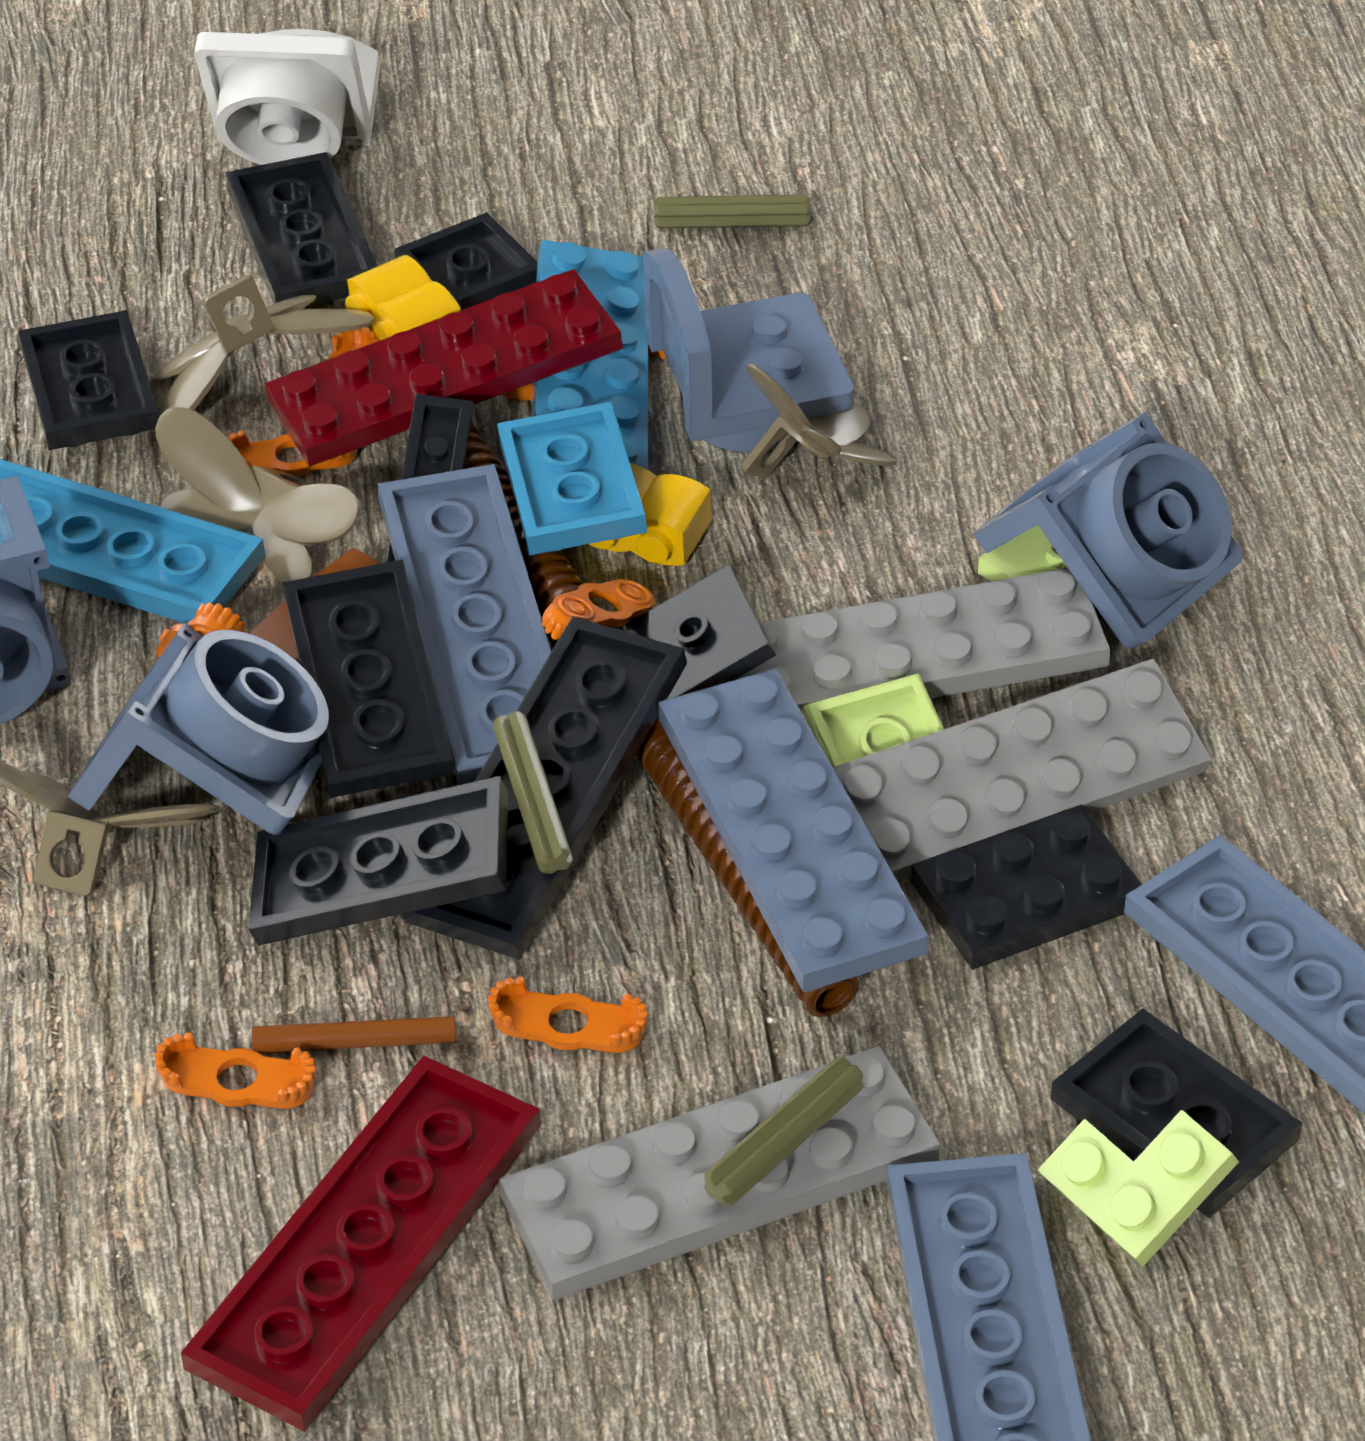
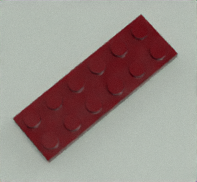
M572 269L561 274L552 275L545 280L510 293L501 294L491 300L464 310L449 313L442 318L410 330L398 332L391 337L356 350L344 352L337 357L302 370L290 372L283 377L264 383L268 402L304 460L311 467L409 430L415 394L473 401V405L623 349L620 329L577 272Z
M423 1055L181 1351L183 1369L305 1432L499 1181V1178L503 1176L541 1127L540 1109Z

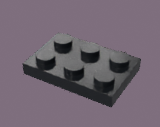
M127 310L18 331L20 346L48 451L64 447H77L85 443L120 436H133L140 432L156 429L159 413Z
M1082 804L914 863L911 869V883L971 970L1124 915L1126 895L1142 885Z
M1144 1008L1052 1082L1050 1099L1080 1122L1086 1119L1133 1162L1181 1110L1232 1152L1239 1163L1197 1207V1210L1208 1218L1212 1217L1300 1140L1302 1122Z

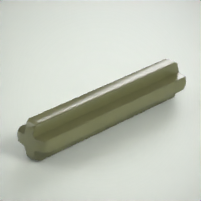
M806 195L658 197L654 202V222L658 228L807 226L810 222V200Z
M513 711L509 715H499L493 723V728L538 868L545 874H552L557 870H566L572 864L573 858L526 715L520 711Z
M838 1057L832 1060L705 1172L704 1179L706 1184L704 1188L707 1194L715 1198L722 1206L727 1207L735 1204L862 1090L863 1084L861 1079L863 1078V1073L860 1068L852 1065L845 1057Z

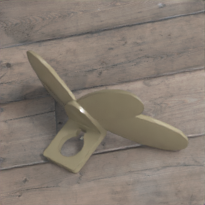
M246 275L204 297L203 304L216 332L182 351L155 374L154 381H160L179 374L158 407L159 417L165 410L171 407H183L194 410L219 377L231 353L265 334L346 332L372 324L374 316L368 312L354 309H303L316 299L315 295L297 296L266 307L255 280L251 276ZM238 296L246 297L250 300L252 307L250 314L238 315L224 321L223 309L228 301Z
M749 363L746 366L756 386L781 417L774 421L740 465V468L745 473L767 478L796 441H799L824 460L829 455L871 465L890 466L896 464L897 460L885 452L859 443L868 429L870 417L865 408L854 401V407L850 411L807 419L792 397L769 374L754 364ZM778 442V445L776 446L774 451L767 458L762 460L766 451L772 445Z
M171 407L160 415L155 427L159 447L177 473L193 487L168 494L161 502L160 507L237 531L252 528L254 536L263 538L265 550L263 560L267 568L279 581L287 582L310 577L313 563L306 545L338 540L347 535L356 523L360 505L356 494L349 488L336 484H310L290 473L260 466L250 468L228 437L200 413L188 408Z
M0 760V784L50 810L47 815L33 875L34 882L39 885L89 896L93 894L107 833L113 832L114 828L167 827L196 824L211 819L209 814L218 812L220 808L216 805L184 804L101 816L93 807L88 811L70 799L68 794L71 789L59 782L38 773L20 771ZM71 830L81 832L79 844L83 847L86 855L84 867L77 875L65 877L55 868V850L62 842L69 840Z

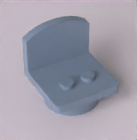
M666 247L643 251L646 339L652 352L664 351L683 395L685 429L691 442L703 440L725 450L751 452L774 421L781 417L750 377L746 367L749 363L764 370L780 384L797 403L807 419L847 412L854 407V385L809 295L793 293L700 311L688 276L674 252ZM778 442L772 445L767 451L774 450L778 445Z
M1146 412L1075 453L1013 499L973 534L984 551L989 553L1038 525L1117 639L1127 649H1133L1153 638L1235 568L1243 558L1240 547L1231 536L1232 528L1228 503L1216 478L1195 456L1182 448L1168 444Z
M18 475L0 480V533L3 542L0 543V724L26 711L38 700L43 692L71 685L68 665L46 610L37 571L49 568L46 548Z
M183 623L104 736L70 790L68 797L90 811L136 745H138L267 832L279 835L295 816L322 763L317 741L326 730L329 720V711L325 697L311 675L295 659L270 642L235 630H217L203 636Z

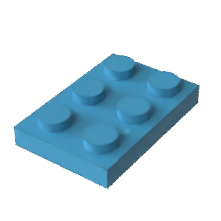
M612 402L497 423L499 440L529 555L559 551L565 548L647 533L644 508Z

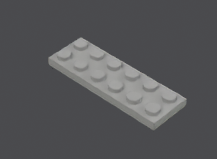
M1069 568L761 622L776 656L735 680L777 669L802 713L804 705L918 673L929 697L936 698L1109 666L1110 648L1091 600Z
M1153 658L832 768L896 880L911 876L912 864L1081 804L1088 813L1204 773L1212 759Z
M880 1046L845 1057L852 1065L858 1066L862 1071V1090L731 1206H722L715 1198L707 1194L704 1188L706 1184L704 1179L705 1172L828 1064L499 1178L500 1197L552 1301L884 1182L887 1180V1165L939 1161L940 1143Z

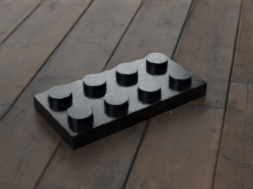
M327 152L225 172L228 193L273 304L303 295L316 296V299L305 308L310 305L344 299L350 296L347 279L377 267V263Z
M403 559L282 582L299 664L317 683L328 706V725L318 739L317 744L329 797L334 798L453 774V756Z
M497 776L288 824L279 835H273L266 830L258 831L248 927L258 946L506 891L509 792L501 777Z

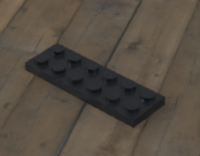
M572 616L517 711L526 715L573 858L572 864L566 870H557L552 874H545L539 870L501 750L497 743L475 782L500 776L509 792L506 891L402 914L404 921L520 960L658 717V702L668 699L685 669L687 660L684 648Z

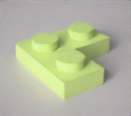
M1181 1110L1134 1162L1084 1119L1037 1171L1143 1267L1239 1161L1232 1152Z

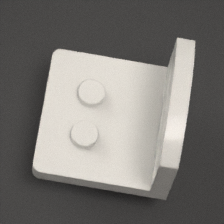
M310 29L278 30L261 34L201 32L197 35L194 56L217 138L238 156L263 165L327 152L331 159L339 150L341 139H349L350 145L370 146L380 73V60L377 50L348 36Z

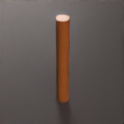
M455 1016L252 1026V1049L259 1053L290 1052L295 1048H299L301 1051L456 1043Z

